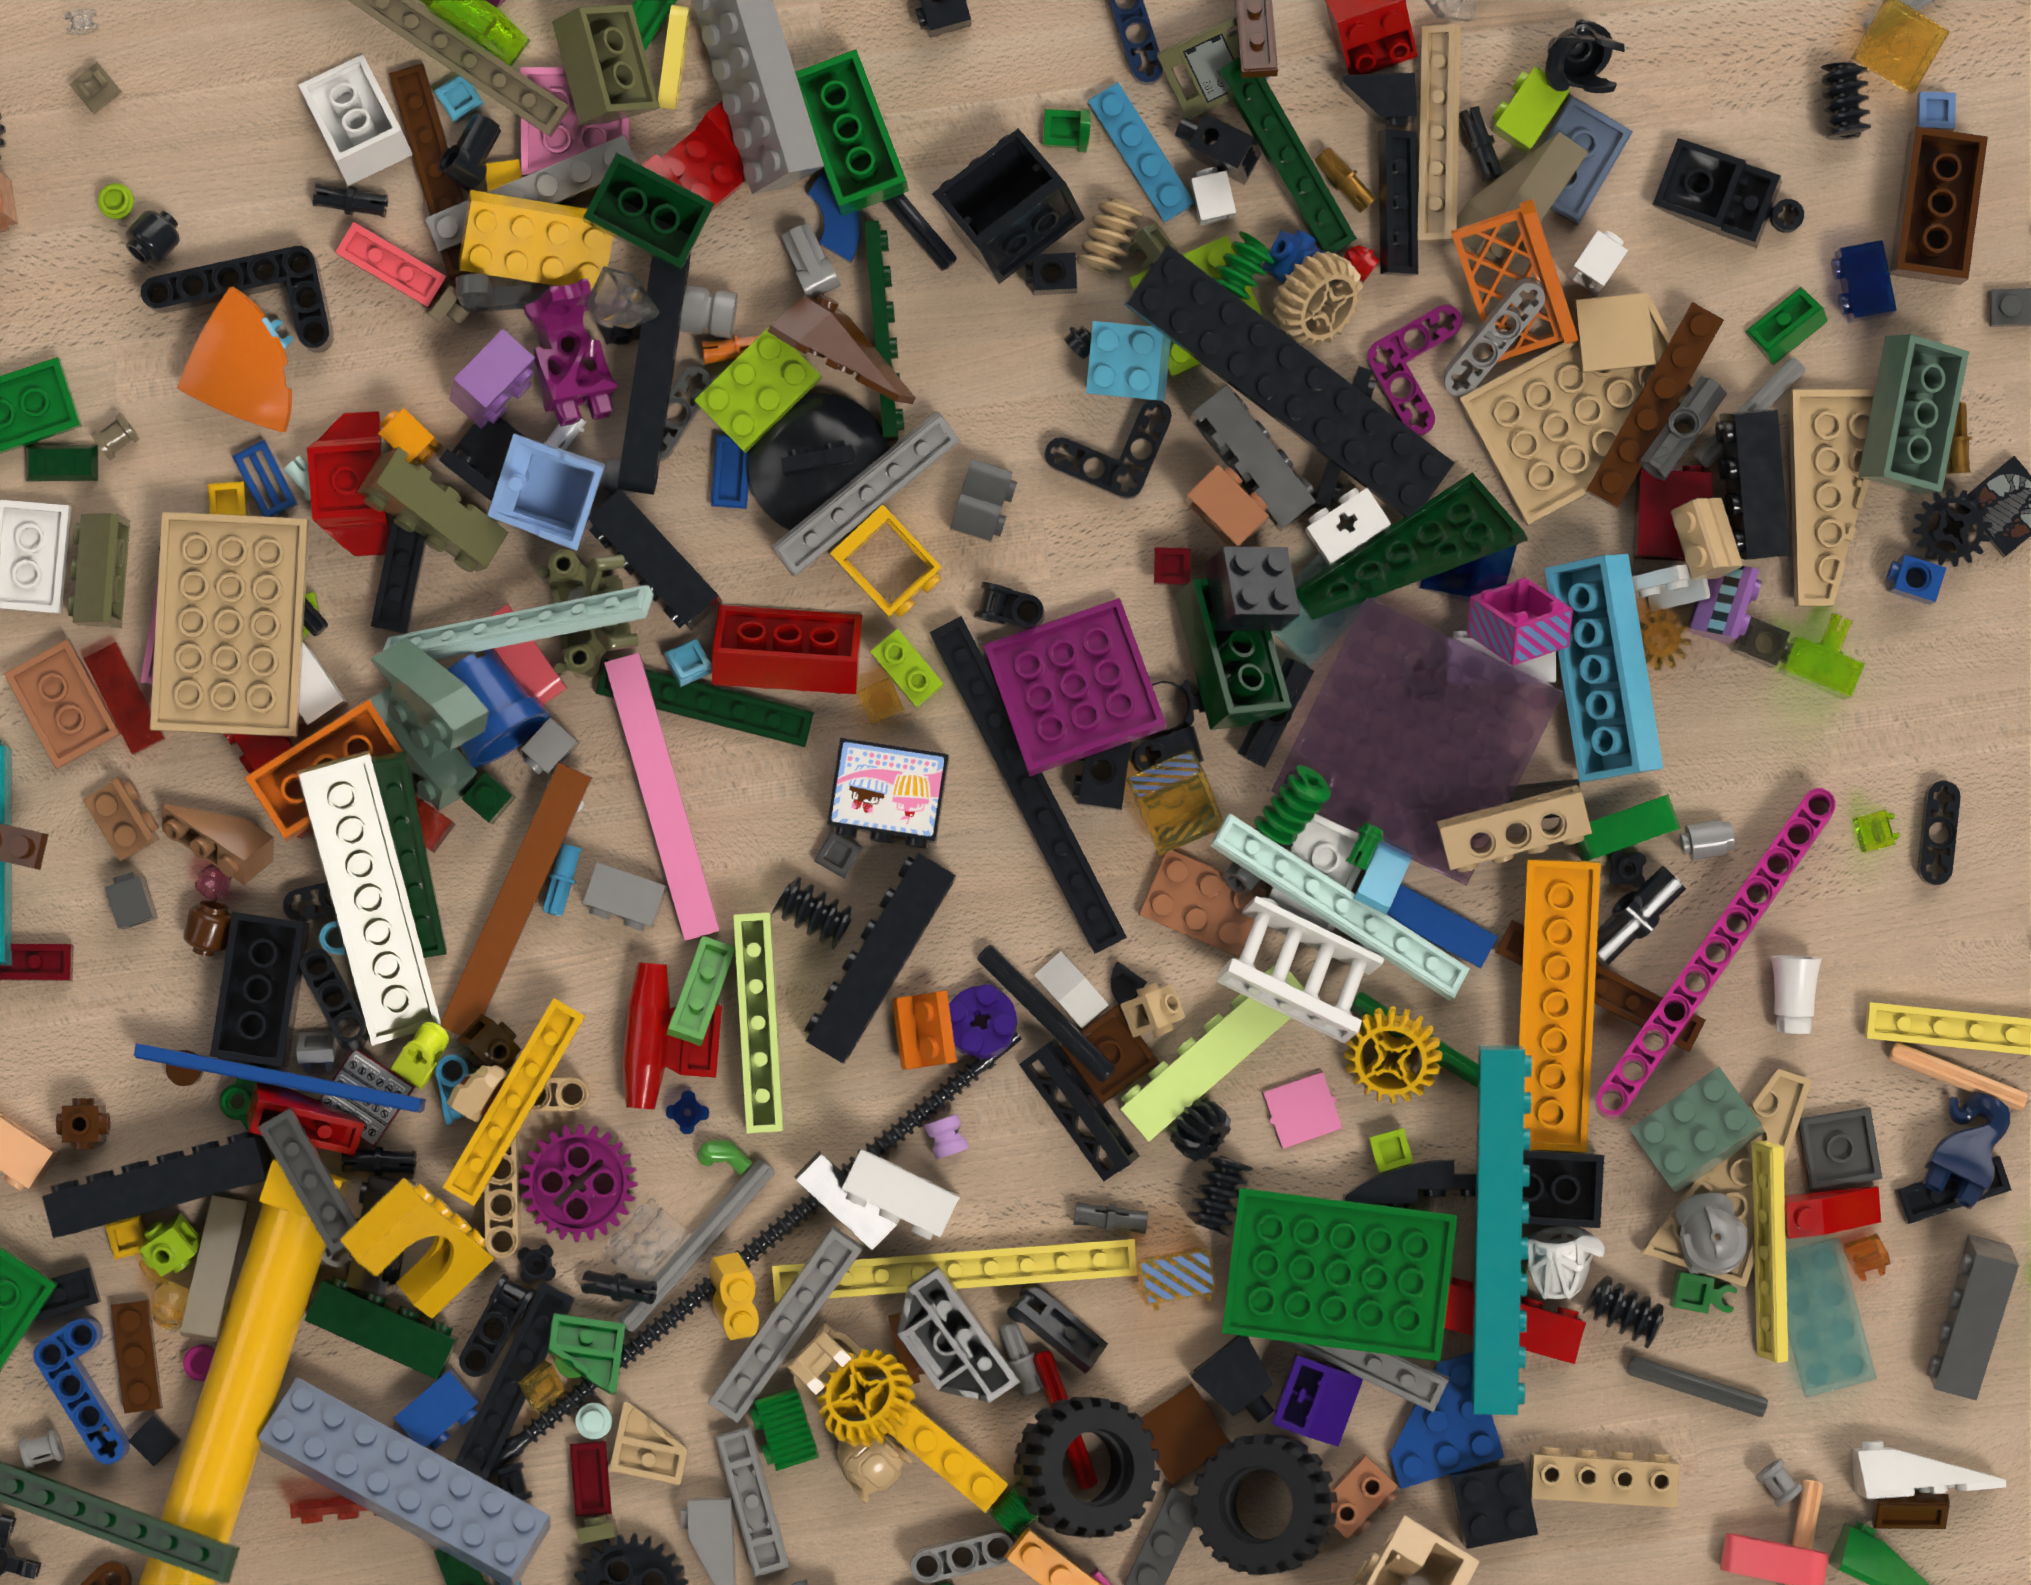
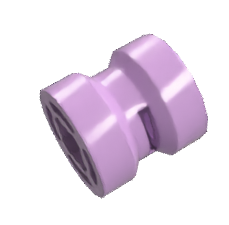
M958 1114L924 1125L927 1135L931 1138L934 1137L935 1140L933 1141L934 1146L932 1148L935 1159L969 1149L967 1139L961 1136V1133H958L957 1130L961 1126Z

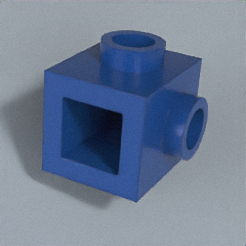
M1280 230L1269 251L1275 262L1274 264L1264 262L1262 267L1266 273L1284 284L1286 281L1285 274L1290 275L1294 271V263L1301 265L1305 256L1313 257L1317 251L1320 253L1325 252L1315 246L1316 239L1305 232L1297 230L1294 235Z

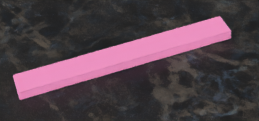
M639 652L604 662L684 940L718 932L720 927L641 654Z

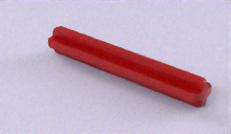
M1045 1350L1035 1354L1033 1360L1050 1407L1053 1402L1058 1400H1069L1052 1352ZM1079 1435L1069 1445L1066 1452L1079 1488L1086 1490L1096 1486L1098 1480L1082 1435Z

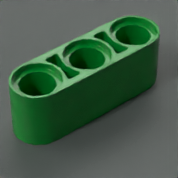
M1669 794L1589 822L1592 834L1584 835L1585 839L1575 843L1581 861H1589L1680 829Z

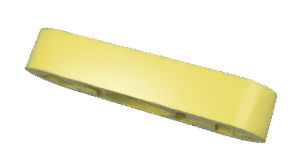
M671 5L658 96L659 106L663 109L677 110L690 21V7Z

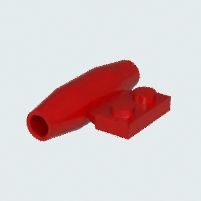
M642 962L637 964L627 1003L622 1060L625 1103L628 1108L655 1110L665 1067L679 1075L716 1078L722 1005H716L702 1046L667 1035L676 1006L670 1008L666 964Z

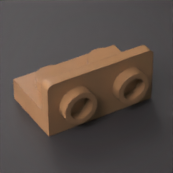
M116 776L110 780L111 783L83 799L115 854L123 862L159 840L155 832L159 829V825L149 810L143 813L136 801L141 798L140 794L131 780L128 779L124 782L123 778Z

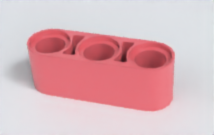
M507 603L490 616L514 611ZM534 640L494 648L529 696L538 698L542 705H545L567 689Z
M1726 1533L1720 1570L1788 1585H1824L1829 1553Z

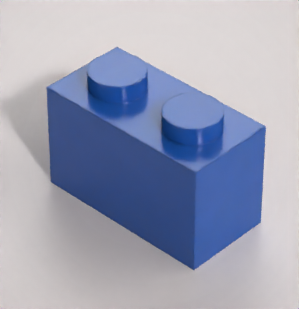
M452 1368L398 1413L394 1419L413 1441L426 1448L430 1446L435 1450L450 1437L447 1430L452 1425L458 1422L462 1427L478 1413L474 1407L481 1400Z

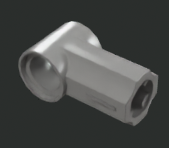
M809 223L799 225L781 235L786 250L797 269L795 273L806 297L816 298L819 294L822 295L841 286L829 258H825Z

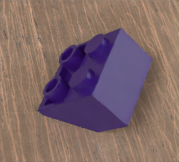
M1295 1353L1270 1422L1272 1425L1299 1435L1339 1447L1363 1379L1349 1372Z

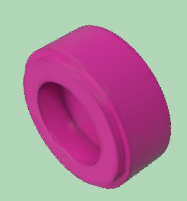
M200 1344L187 1351L183 1359V1367L191 1379L205 1381L215 1348L207 1344Z

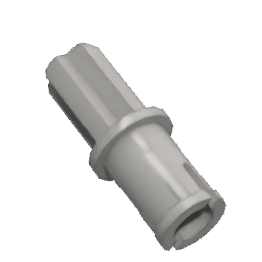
M1016 1322L1003 1325L999 1328V1332L1010 1358L1007 1362L1020 1381L1018 1386L1021 1395L1024 1396L1039 1391L1043 1388V1385L1032 1359L1035 1356L1034 1352L1028 1351L1020 1327Z

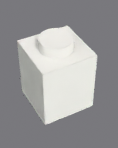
M1214 167L1196 172L1197 177L1191 178L1190 186L1199 225L1202 226L1235 218L1236 209L1227 170L1218 172V169Z

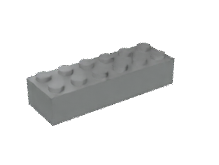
M691 0L702 31V40L707 47L712 63V72L717 80L723 99V108L728 115L732 128L734 144L738 148L744 167V176L749 184L751 193L757 194L788 188L824 167L773 0Z

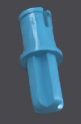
M562 844L553 872L548 875L551 879L542 908L545 913L555 916L563 915L571 885L576 884L573 878L580 852H582L581 848Z

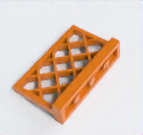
M1533 199L1519 203L1520 208L1451 231L1481 323L1489 315L1485 312V307L1491 296L1500 300L1505 296V294L1495 290L1503 274L1519 280L1525 277L1530 278L1534 272L1536 280L1542 285L1545 294L1544 305L1547 313L1539 310L1520 333L1514 345L1510 346L1497 362L1564 340L1565 344L1579 340ZM1517 221L1520 231L1513 243L1496 236L1501 225ZM1477 234L1486 238V241L1477 255L1464 249L1461 239ZM1522 239L1526 249L1519 247ZM1492 242L1509 249L1501 265L1484 258ZM1515 252L1530 260L1524 275L1507 268ZM1468 258L1475 261L1472 267H1470ZM1480 264L1497 271L1489 287L1476 282L1474 279ZM1478 290L1485 293L1482 300ZM1503 315L1500 319L1496 320L1495 327L1499 331L1502 328L1510 331L1514 327V325L1506 322L1509 315ZM1536 317L1550 322L1553 330L1552 333L1540 337L1528 331ZM1489 344V347H1490V350H1491V353H1492L1493 347Z

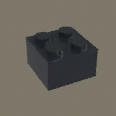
M1223 546L1204 563L1217 631H1282L1300 615L1288 547Z
M1520 1459L1449 1474L1462 1543L1466 1549L1538 1535L1524 1462Z

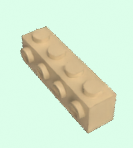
M1540 1446V1453L1530 1452L1529 1491L1531 1499L1678 1508L1680 1464L1676 1461H1671V1455L1649 1453V1459H1634V1452L1613 1451L1612 1457L1598 1456V1450L1578 1448L1576 1449V1455L1562 1454V1448Z

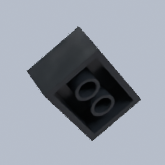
M1523 1150V1165H1529L1530 1179L1529 1187L1522 1188V1201L1529 1202L1528 1223L1522 1224L1601 1228L1604 1155Z

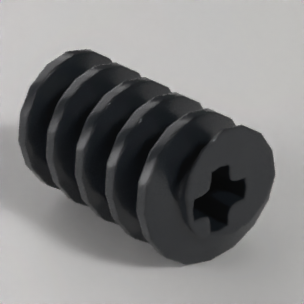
M1848 62L1822 65V70L1830 72L1822 77V83L1831 86L1823 91V97L1831 100V102L1824 105V111L1833 115L1825 119L1824 122L1826 127L1834 129L1828 132L1825 138L1828 140H1849L1860 137L1861 132L1871 128V124L1860 122V118L1869 115L1870 110L1859 107L1860 103L1869 100V96L1858 92L1859 89L1868 86V81L1860 80L1857 76L1868 71L1867 67Z
M798 876L787 885L771 914L783 908L781 917L783 921H787L795 915V928L798 929L807 922V935L811 936L816 931L821 930L819 942L824 943L830 937H833L832 949L835 950L852 921L850 918L852 907L847 906L839 912V899L837 898L828 905L825 904L827 892L823 891L817 897H813L814 885L810 884L804 890H801L802 878Z
M1221 1155L1220 1157H1208L1207 1162L1215 1170L1203 1171L1202 1175L1210 1184H1200L1197 1186V1189L1205 1197L1193 1198L1192 1203L1200 1210L1199 1212H1187L1186 1216L1197 1225L1228 1236L1220 1226L1233 1224V1221L1225 1213L1237 1212V1206L1230 1201L1231 1198H1238L1239 1196L1236 1184H1248L1249 1181L1241 1174V1171H1253L1254 1168Z
M1606 1275L1592 1290L1582 1314L1593 1307V1320L1597 1321L1603 1314H1606V1327L1610 1328L1616 1321H1619V1334L1622 1335L1629 1328H1632L1631 1340L1635 1342L1639 1337L1645 1335L1644 1347L1648 1349L1664 1320V1317H1662L1663 1305L1657 1303L1650 1309L1651 1299L1645 1296L1637 1302L1638 1292L1633 1289L1624 1296L1625 1285L1619 1282L1611 1289L1612 1278Z

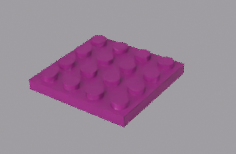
M1120 598L984 645L1029 776L1167 729Z

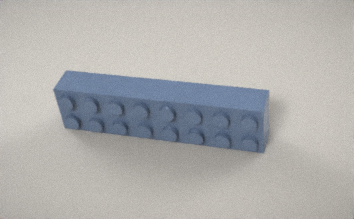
M296 1377L258 1437L262 1452L504 1585H517L551 1528L550 1515Z

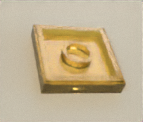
M1884 0L1851 59L1907 93L1914 95L1950 31L1899 0Z

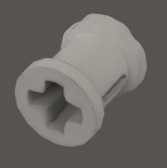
M56 1429L49 1430L48 1435L28 1441L26 1438L19 1440L21 1457L26 1469L29 1471L35 1469L37 1464L53 1459L57 1461L65 1459L63 1444Z
M1782 1458L1773 1461L1755 1476L1757 1481L1763 1482L1775 1497L1774 1503L1777 1507L1786 1504L1803 1490V1486L1800 1483H1795L1783 1467L1785 1462Z

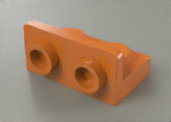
M947 990L893 998L892 1005L901 1068L907 1070L957 1063Z

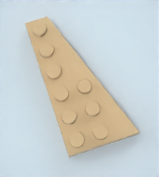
M1875 389L1788 391L1794 607L1834 606L1846 565L1844 563L1850 542L1853 541L1858 513L1863 507L1870 480L1860 478L1858 475Z
M1775 1069L1748 1106L1766 1132L1694 1181L1641 1253L1687 1268L1680 1242L1681 1228L1676 1222V1209L1682 1201L1689 1197L1703 1193H1720L1731 1199L1735 1216L1747 1228V1249L1741 1264L1725 1274L1710 1276L1743 1287L1747 1286L1755 1261L1752 1144L1755 1141L1764 1140L1783 1146L1785 1168L1813 1081L1812 1079L1781 1069ZM1719 1234L1714 1235L1715 1240L1719 1239Z

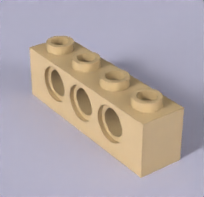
M1578 785L1437 821L1447 864L1450 870L1457 869V872L1474 870L1479 867L1478 863L1492 860L1493 863L1506 862L1514 858L1513 854L1526 850L1528 854L1544 852L1549 849V844L1563 841L1564 845L1575 844L1585 839L1584 835L1592 834L1583 794ZM1556 814L1559 816V823L1555 828L1544 829L1541 827L1542 819L1546 815ZM1520 823L1524 825V832L1520 837L1511 839L1506 836V830L1511 824ZM1483 832L1488 834L1489 840L1485 846L1475 848L1470 845V840L1476 833Z

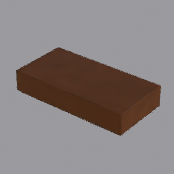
M1915 1494V1496L1875 1498L1872 1513L1873 1529H1946L1950 1507L1949 1495Z

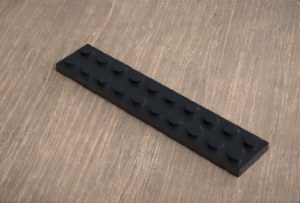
M1170 245L1163 249L1124 304L1365 488H1368L1370 492L1403 517H1410L1427 503L1455 463Z

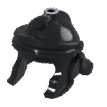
M1583 19L1577 20L1574 27L1563 31L1558 37L1549 41L1545 67V78L1548 86L1562 92L1568 90L1570 86L1583 88L1584 91L1590 93L1614 92L1617 83L1606 78L1597 77V75L1607 66L1613 50L1625 52L1624 43L1612 40L1610 33L1595 22Z

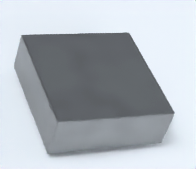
M831 830L814 862L846 879L863 847L843 836L835 835L834 831Z

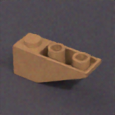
M171 804L162 806V831L170 839L180 842L192 850L197 857L207 860L219 868L224 875L234 878L241 884L245 885L273 862L274 837L249 820Z

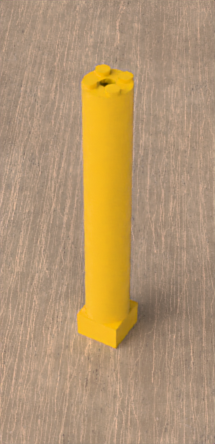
M272 1159L259 1199V1202L263 1204L160 1519L226 1543H230L259 1454L260 1444L258 1437L270 1420L326 1248V1244L277 1159ZM329 1173L345 1200L351 1179ZM148 1556L139 1585H216L217 1581Z

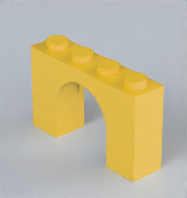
M403 1178L340 1240L359 1264L377 1276L408 1246L422 1238L435 1236L433 1244L427 1253L396 1282L411 1303L433 1319L495 1258L486 1249L485 1236L477 1228L472 1229L468 1222L458 1213L452 1217L453 1211L440 1198L434 1202L435 1197L424 1185L420 1183L415 1187Z

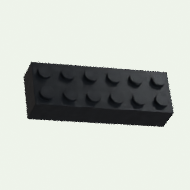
M920 853L917 854L915 859L910 856L907 857L897 874L903 878L896 890L890 887L879 904L884 909L877 922L870 919L860 938L865 940V943L859 953L854 950L850 952L841 968L847 973L840 984L833 981L822 999L828 1003L821 1015L814 1013L804 1029V1032L809 1034L806 1039L807 1043L842 1064L847 1062L957 878L955 874Z
M247 1131L227 1137L228 1144L220 1146L218 1140L193 1146V1154L185 1156L183 1150L157 1156L158 1164L150 1166L148 1160L121 1166L122 1174L115 1175L113 1170L85 1176L87 1183L80 1185L78 1180H71L50 1186L52 1193L43 1195L42 1199L53 1238L71 1235L264 1181L267 1178L272 1162L267 1142L263 1136L255 1137L254 1133Z

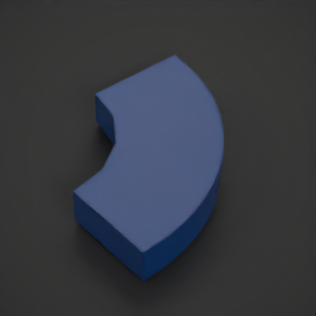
M823 168L808 193V196L819 205L824 216V232L820 245L851 263L857 252L861 237L860 211L858 210L845 216L841 215Z

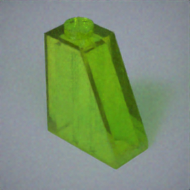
M419 0L435 16L509 66L513 65L530 42L499 9L485 0Z

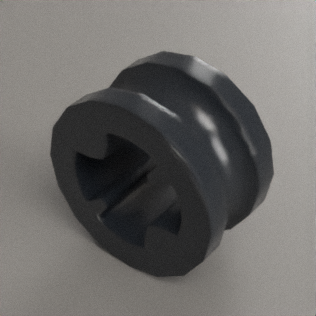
M1793 199L1779 201L1770 213L1772 226L1781 233L1795 231L1804 220L1802 205ZM1783 207H1789V212L1794 210L1796 213V217L1791 220V225H1785V220L1781 222L1778 218V215L1783 212Z

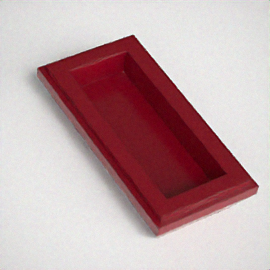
M606 1441L570 1444L575 1517L612 1514Z

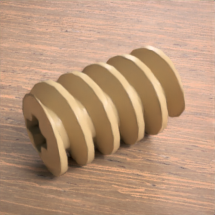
M1107 197L1110 202H1100L1098 205L1099 210L1104 215H1095L1093 217L1094 224L1099 228H1090L1087 232V235L1094 242L1086 241L1081 246L1088 255H1078L1076 261L1087 270L1112 279L1113 276L1109 274V271L1122 269V266L1114 260L1115 257H1127L1128 254L1120 247L1121 243L1132 244L1133 242L1125 234L1126 230L1137 231L1139 228L1131 221V218L1143 217L1144 213L1124 201Z

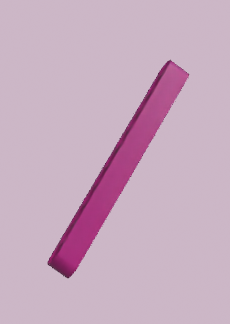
M1815 788L1805 795L1600 1087L1595 1099V1108L1601 1117L1607 1120H1615L1627 1111L1828 824L1836 808L1835 798L1828 790ZM1814 799L1822 800L1826 803L1828 812L1823 815L1813 814L1808 807V803ZM1794 828L1801 829L1806 833L1807 841L1803 844H1794L1789 840L1788 832ZM1772 858H1780L1786 863L1787 870L1784 873L1775 874L1769 870L1767 862ZM1752 887L1763 889L1766 893V900L1762 903L1751 902L1747 897V890ZM1738 916L1744 920L1746 929L1742 932L1734 933L1727 928L1726 920L1729 917ZM1712 945L1719 946L1725 952V959L1720 962H1712L1707 958L1705 950ZM1690 975H1698L1703 979L1705 987L1698 992L1690 991L1685 985V979ZM1670 1004H1676L1683 1009L1684 1017L1679 1021L1668 1020L1664 1014V1008ZM1648 1034H1657L1663 1040V1047L1657 1051L1648 1050L1643 1043V1038ZM1635 1063L1641 1067L1643 1076L1636 1081L1628 1080L1623 1075V1067L1626 1064ZM1607 1093L1618 1094L1621 1097L1622 1106L1617 1110H1608L1602 1104V1097Z

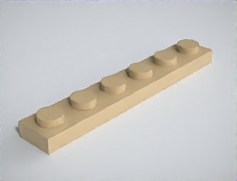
M1457 24L1422 26L1418 241L1423 243L1454 241L1451 231L1457 229L1461 26Z

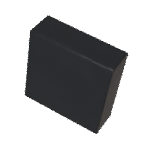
M154 1414L128 1442L153 1466H156L181 1439Z

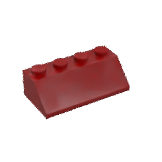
M719 605L712 650V685L856 694L863 615Z

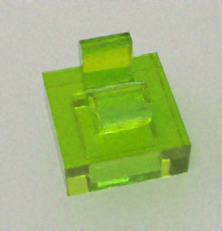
M1886 810L1852 818L1862 853L1896 844L1895 840L1900 837V833H1892L1889 820L1895 818L1893 813H1887Z

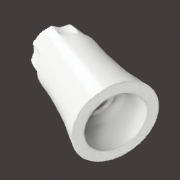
M1797 955L1771 956L1774 975V1015H1777L1776 1032L1790 1034L1811 1033V1017L1814 1016L1817 979L1822 958Z

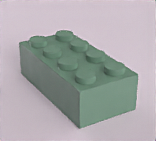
M1912 334L1885 336L1858 477L1914 493H1942L1969 351Z

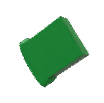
M1045 109L1043 147L1079 149V152L1086 153L1091 127L1089 109H1081V111Z

